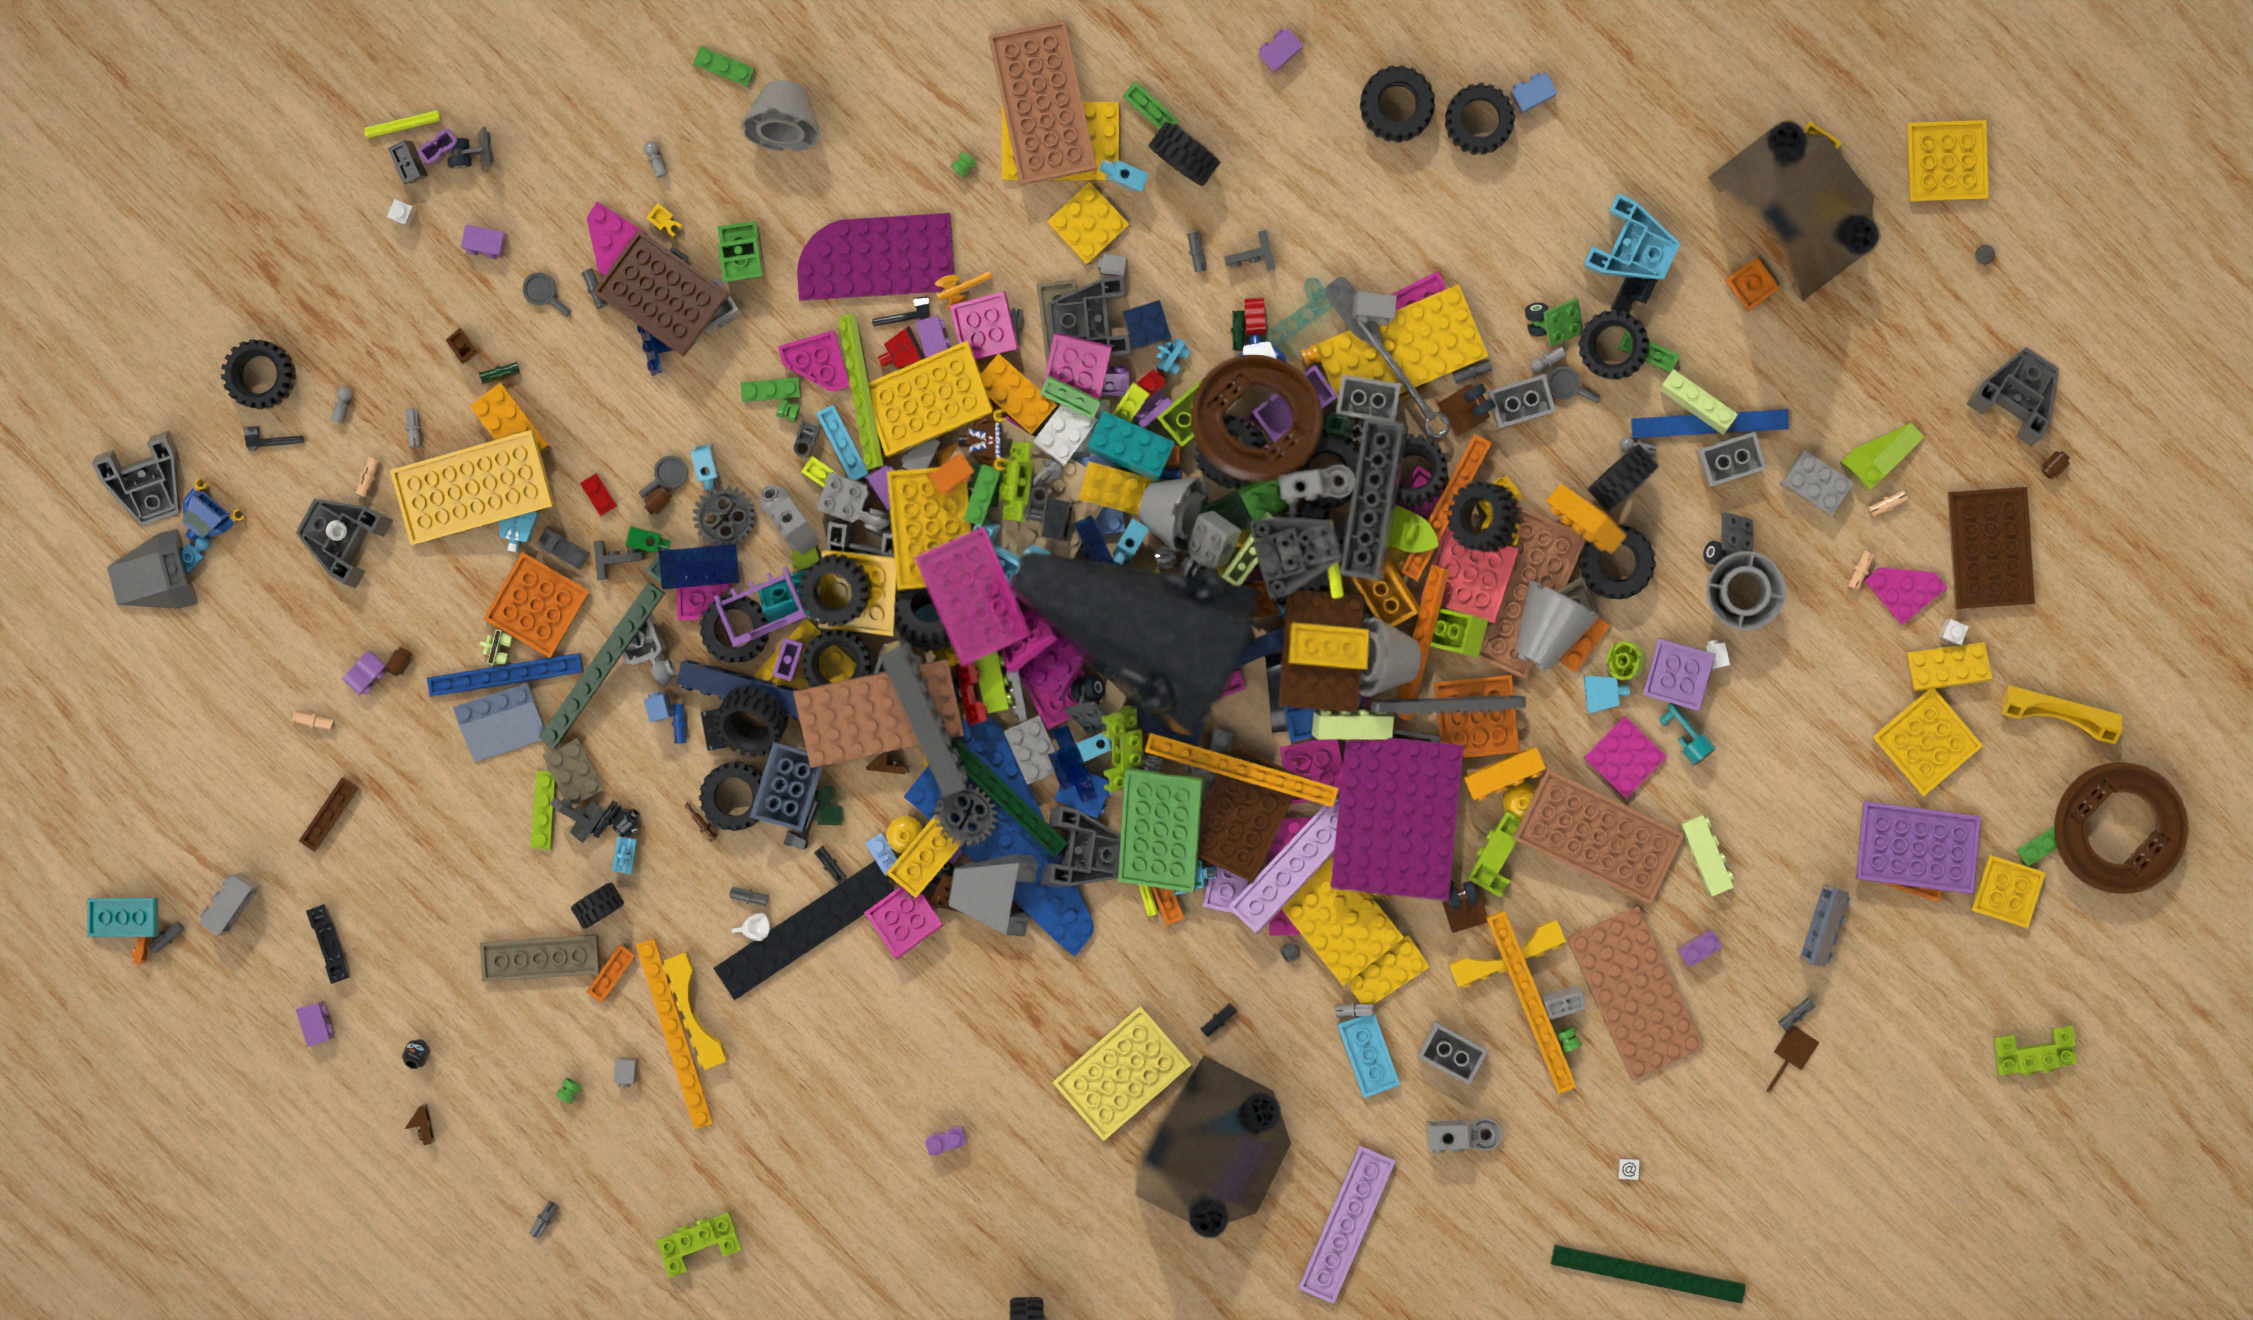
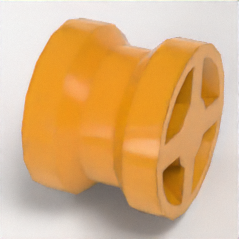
M1315 344L1311 345L1308 349L1303 348L1300 350L1307 368L1315 362H1322Z

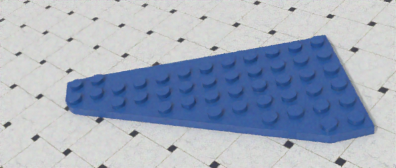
M989 715L986 717L987 721L968 726L967 719L965 718L962 721L964 735L958 738L1044 819L1001 725ZM929 765L903 798L931 820L935 814H939L934 809L940 807L936 802L942 800L940 798L942 792ZM967 776L966 789L972 784V790L979 787V793L984 792L972 778ZM986 793L984 797L988 798L990 796ZM991 798L989 804H995L992 811L997 812L993 816V818L997 819V822L992 824L995 826V829L990 831L991 835L986 837L983 843L979 840L977 846L972 842V845L967 847L965 842L959 849L974 863L1012 854L1033 855L1038 863L1035 882L1016 881L1013 901L1060 946L1075 957L1091 937L1094 928L1092 918L1077 886L1054 888L1041 885L1043 866L1052 863L1062 865L1061 853L1059 852L1054 858ZM957 799L958 804L964 806L963 801ZM970 801L968 809L964 812L965 817L959 826V830H961L963 822L967 819L966 815L973 801ZM975 808V812L981 815L980 809ZM950 816V820L953 823H957L956 818L954 816ZM968 824V829L974 832L973 826Z

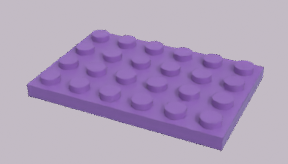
M1864 801L1855 879L1974 894L1981 816Z

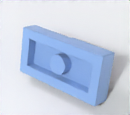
M880 833L865 844L886 876V872L898 858L890 848L883 833Z

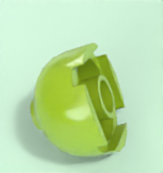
M1628 641L1614 644L1608 651L1606 663L1611 670L1609 671L1610 674L1620 680L1637 678L1643 673L1647 662L1643 649L1636 643Z

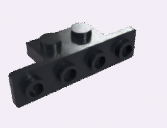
M1625 277L1611 306V310L1628 313L1633 300L1646 304L1658 279Z

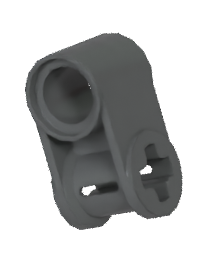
M802 419L794 444V452L798 457L805 459L812 454L821 425L818 424L816 426ZM801 444L808 445V451L805 454L798 452V447Z
M1038 486L1032 490L1025 515L1026 521H1038L1044 525L1049 492L1045 487ZM1041 489L1045 492L1043 500L1035 498L1034 493L1036 490Z

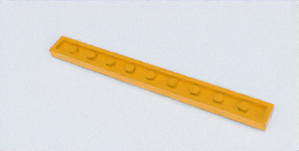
M1152 733L1149 735L1145 752L1331 807L1334 806L1339 789Z
M1501 910L1487 916V922L1557 1093L1561 1094L1577 1087L1505 911Z
M654 938L638 943L636 948L694 1130L711 1125L714 1122L675 999L669 986L668 977L665 975L662 967L663 962L656 940Z

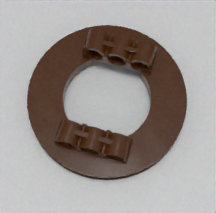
M1248 354L1230 358L1220 363L1203 378L1192 402L1190 420L1193 436L1200 451L1216 468L1237 479L1251 482H1268L1279 479V476L1292 474L1308 461L1322 433L1323 411L1314 386L1296 367L1272 356ZM1250 386L1265 387L1276 392L1287 403L1292 415V426L1267 451L1265 449H1252L1239 444L1228 434L1222 421V413H1225L1236 400H1239Z
M2126 762L2099 765L2076 778L2061 797L2054 820L2056 846L2067 868L2085 884L2114 894L2141 892L2163 881L2181 860L2188 839L2189 825L2186 808L2174 786L2156 771L2142 765ZM2112 792H2128L2140 797L2150 807L2156 822V829L2147 839L2145 838L2144 843L2123 864L2110 863L2093 850L2087 836V824L2084 823Z

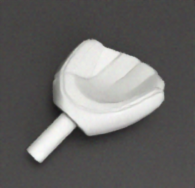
M756 913L749 916L744 921L742 927L732 928V933L742 932L747 938L762 941L770 932V922L766 914Z

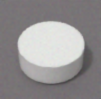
M334 520L327 525L326 534L332 540L339 541L346 536L347 528L342 522Z

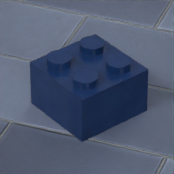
M1160 300L1123 311L1134 350L1171 339Z

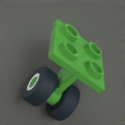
M1577 298L1549 310L1548 306L1544 303H1533L1525 308L1526 318L1533 322V324L1527 326L1529 334L1535 337L1547 334L1550 346L1577 336L1583 330L1580 304Z

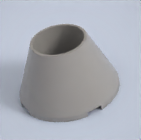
M775 80L767 83L743 118L741 124L744 136L758 146L775 151H782V148H793V152L806 150L813 147L818 142L820 136L819 127L806 89L798 83L787 80Z
M1189 477L1151 483L1141 499L1139 507L1140 522L1173 551L1178 553L1188 551L1186 547L1197 517L1207 512L1208 486L1206 481L1200 477Z
M1749 551L1737 552L1723 558L1712 570L1707 582V600L1714 615L1725 625L1738 630L1758 629L1772 621L1781 611L1786 596L1785 580L1778 567L1768 557ZM1739 572L1752 576L1757 582L1759 589L1756 602L1746 610L1734 607L1727 596V585L1730 579Z
M1378 618L1366 619L1362 623V629L1369 630L1367 669H1360L1359 693L1364 696H1372L1413 681L1420 667L1421 654L1418 642Z

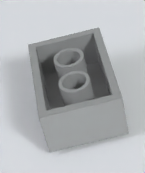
M1545 374L1487 391L1488 399H1492L1496 405L1492 409L1497 430L1556 412Z
M1342 375L1336 414L1395 422L1401 384Z
M1756 432L1696 450L1708 488L1767 469Z
M1804 450L1799 453L1780 482V485L1821 512L1831 516L1854 482Z
M1040 715L1004 731L1027 785L1063 769V765Z
M242 872L227 876L222 883L224 887L221 892L217 891L211 899L212 905L209 908L206 907L200 915L202 919L199 924L217 936L227 934L261 886Z
M1434 1021L1416 1055L1418 1058L1470 1085L1488 1050Z

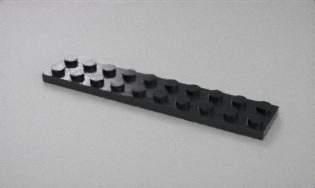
M874 861L771 929L768 936L762 941L754 940L713 969L732 998L736 1000L863 916L864 912L895 889L877 862Z

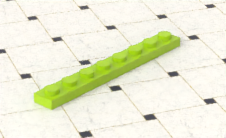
M850 313L838 318L839 329L845 353L853 405L855 407L856 423L860 434V443L864 456L863 461L866 470H873L882 467L883 460L855 313Z

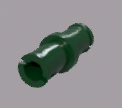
M1241 310L1232 311V328L1230 333H1232L1233 351H1243L1244 333H1246V328H1244L1245 311Z
M515 361L514 363L504 366L497 365L493 369L479 372L482 384L498 379L501 381L504 380V377L519 374L520 369L517 361Z

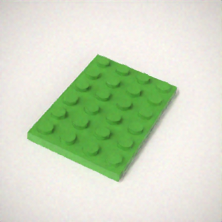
M1131 768L1125 770L1118 882L1194 893L1196 889L1203 778Z

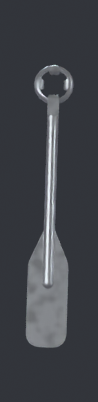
M1339 277L1332 281L1325 288V295L1356 337L1375 347L1426 417L1424 421L1426 434L1434 439L1445 437L1451 428L1449 418L1443 413L1433 412L1427 406L1382 344L1377 322L1360 323L1357 319H1352L1353 297L1357 292L1351 283L1344 277ZM1435 416L1442 417L1441 421L1447 424L1446 430L1440 431L1439 435H1434V431L1431 427H1428V421L1435 419Z

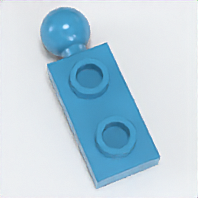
M197 537L195 547L189 543L180 552L186 577L205 557L200 552L210 548L211 540L209 537Z

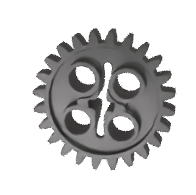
M722 484L720 485V490L713 486L712 493L705 490L707 496L700 495L699 497L702 502H695L699 509H693V513L697 514V516L692 517V519L698 522L694 527L695 529L701 528L698 531V535L705 534L703 537L704 541L710 538V545H713L716 541L718 548H720L722 543H725L726 548H728L729 542L736 546L735 540L737 539L742 543L743 535L749 537L747 530L753 531V527L750 524L756 523L755 519L751 518L756 516V512L750 511L754 508V504H748L751 498L747 497L744 499L746 495L744 491L738 494V487L731 491V485H728L727 490H724ZM727 499L728 504L725 507H721L718 505L719 500ZM736 503V506L729 511L731 505ZM736 511L743 512V516L740 519L733 517ZM710 513L716 516L715 520L711 522L705 519L706 515ZM727 513L728 518H727V519H726V518H723V519L721 520V515H720V514H724V515H725V514ZM720 521V523L718 524L717 528H716V529H712L713 526H715V525ZM723 526L731 528L726 534L720 532Z
M970 784L967 789L964 788L946 797L943 794L940 796L942 800L936 802L940 807L934 809L939 814L934 819L940 820L936 827L943 828L940 834L947 833L946 840L951 837L953 838L952 844L959 841V846L961 847L966 842L967 847H970L972 842L977 846L979 840L983 843L986 837L991 835L990 831L995 829V826L992 824L997 822V819L993 818V816L997 812L992 811L995 804H989L991 797L985 798V791L980 794L979 787L972 790V784ZM957 799L962 800L964 806H960L957 802ZM970 801H973L971 808L967 812V819L963 822L961 830H959V826L965 817L964 812L968 809ZM975 808L980 809L981 815L975 812ZM950 816H954L957 823H953L950 820ZM968 824L973 826L974 832L968 829Z

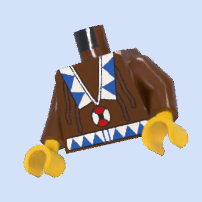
M1005 409L996 410L974 421L973 426L970 427V435H958V446L970 447V455H973L975 461L1006 471L1007 468H1003L1002 463L1004 461L1008 462L1007 459L1002 458L1001 421H1006L1007 418H1002L1001 413L1005 412Z

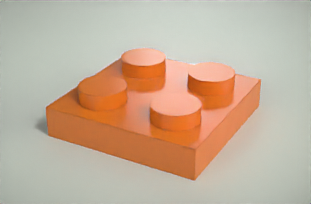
M1758 257L1725 280L1747 312L1780 289Z

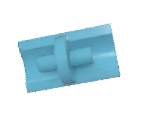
M1175 338L1173 343L1167 341L1164 346L1158 344L1157 348L1160 352L1157 357L1161 361L1157 368L1176 375L1181 367L1174 362L1176 357L1180 356L1186 359L1191 353L1185 346L1186 343Z
M617 836L612 871L632 874L637 839Z

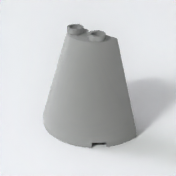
M1530 580L1515 652L1519 653L1517 657L1526 662L1529 659L1535 661L1534 666L1543 671L1546 668L1551 669L1598 621L1600 616L1593 611L1587 610L1588 608Z

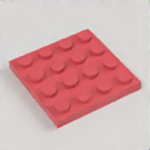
M1446 527L1432 565L1450 570L1440 607L1487 619L1488 622L1495 624L1519 549L1507 545L1504 549L1498 548L1499 551L1490 553L1465 548V546H1460L1457 543L1459 540H1454L1451 536L1455 532L1449 531V528Z

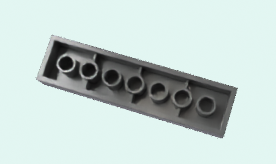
M1365 418L1341 564V575L1383 582L1408 426L1404 423Z
M903 638L881 647L879 657L943 796L946 797L966 788L967 776L969 775L966 767L960 764L959 759L961 757L957 748L953 749L951 741L953 740L950 732L944 729L943 724L945 722L941 713L937 714L935 706L937 705L934 697L928 694V684L924 677H920L919 664L917 660H913L911 657L912 649L909 643H905Z

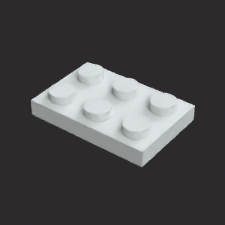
M1060 405L1033 443H1035L1038 449L1064 467L1098 422V419L1094 417L1092 420L1064 405Z

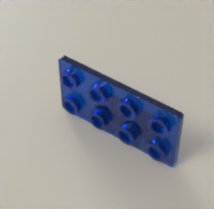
M736 544L661 550L658 552L662 589L740 582Z

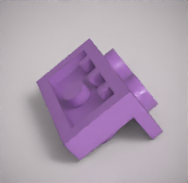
M1124 365L1107 367L1101 396H1124L1129 389V367Z
M1158 391L1141 406L1133 419L1141 428L1145 429L1173 403L1162 391Z

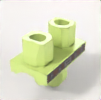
M496 629L493 643H491L493 636L487 635L486 642L480 641L479 645L484 646L482 654L488 655L491 648L488 664H507L509 654L500 652L501 645L511 647L514 637L506 634L503 630Z

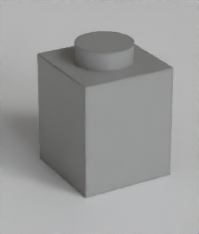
M1103 254V258H1099L1097 269L1101 270V275L1124 276L1127 257Z
M618 1057L615 1060L614 1083H619L621 1087H631V1084L636 1082L638 1059Z

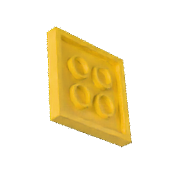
M1090 182L1047 221L1086 265L1129 226V223Z
M1988 854L1971 910L2028 928L2046 872Z

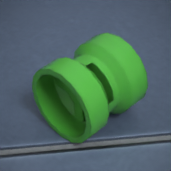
M962 151L959 155L960 160L954 161L950 167L960 176L966 178L969 175V168H974L977 162Z
M781 399L776 417L781 419L787 418L788 421L795 423L801 405L797 403L791 404L788 400Z
M1574 1026L1556 1034L1558 1039L1562 1041L1564 1052L1572 1051L1582 1045L1580 1039L1576 1037Z
M565 1078L562 1082L563 1087L557 1091L556 1096L564 1102L573 1104L575 1095L580 1092L582 1086L570 1078Z

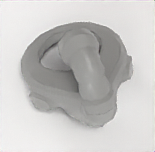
M1044 459L1043 465L1046 468L1035 476L1033 484L1038 487L1047 482L1050 483L1053 478L1059 479L1062 475L1061 465L1053 460ZM1047 472L1042 479L1038 480L1040 476Z

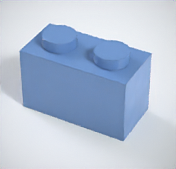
M1539 72L1530 77L1531 81L1525 84L1522 81L1513 86L1514 90L1510 94L1520 114L1556 96L1557 92L1547 72L1543 75Z
M662 691L648 694L649 698L644 699L650 722L673 717L668 694H663Z

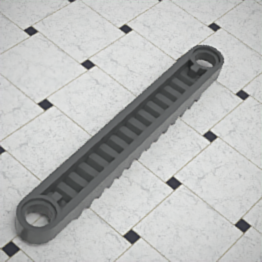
M1520 695L1380 699L1371 701L1372 712H1396L1398 716H1401L1402 712L1406 716L1410 712L1413 715H1417L1418 711L1421 715H1424L1426 711L1429 715H1432L1433 711L1440 715L1441 711L1444 714H1448L1449 710L1452 714H1455L1457 710L1460 714H1463L1464 711L1471 714L1472 710L1475 713H1479L1480 710L1483 713H1486L1487 710L1491 713H1494L1495 710L1502 713L1503 709L1526 707V696Z

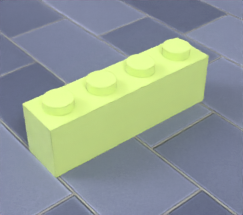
M1674 369L1660 388L1662 393L1722 435L1725 434L1738 415Z
M1266 512L1262 519L1273 516ZM1252 533L1221 574L1224 579L1233 585L1240 586L1258 562Z
M1358 709L1357 713L1320 710V712L1313 713L1312 735L1317 739L1392 738L1394 716L1388 712H1369L1367 709Z
M1700 814L1679 823L1708 894L1715 896L1734 888L1732 885L1734 878L1731 872H1727L1724 866L1727 864L1723 853L1719 854L1717 849L1719 842L1716 836H1712L1709 830L1712 826L1708 817L1704 818V815Z

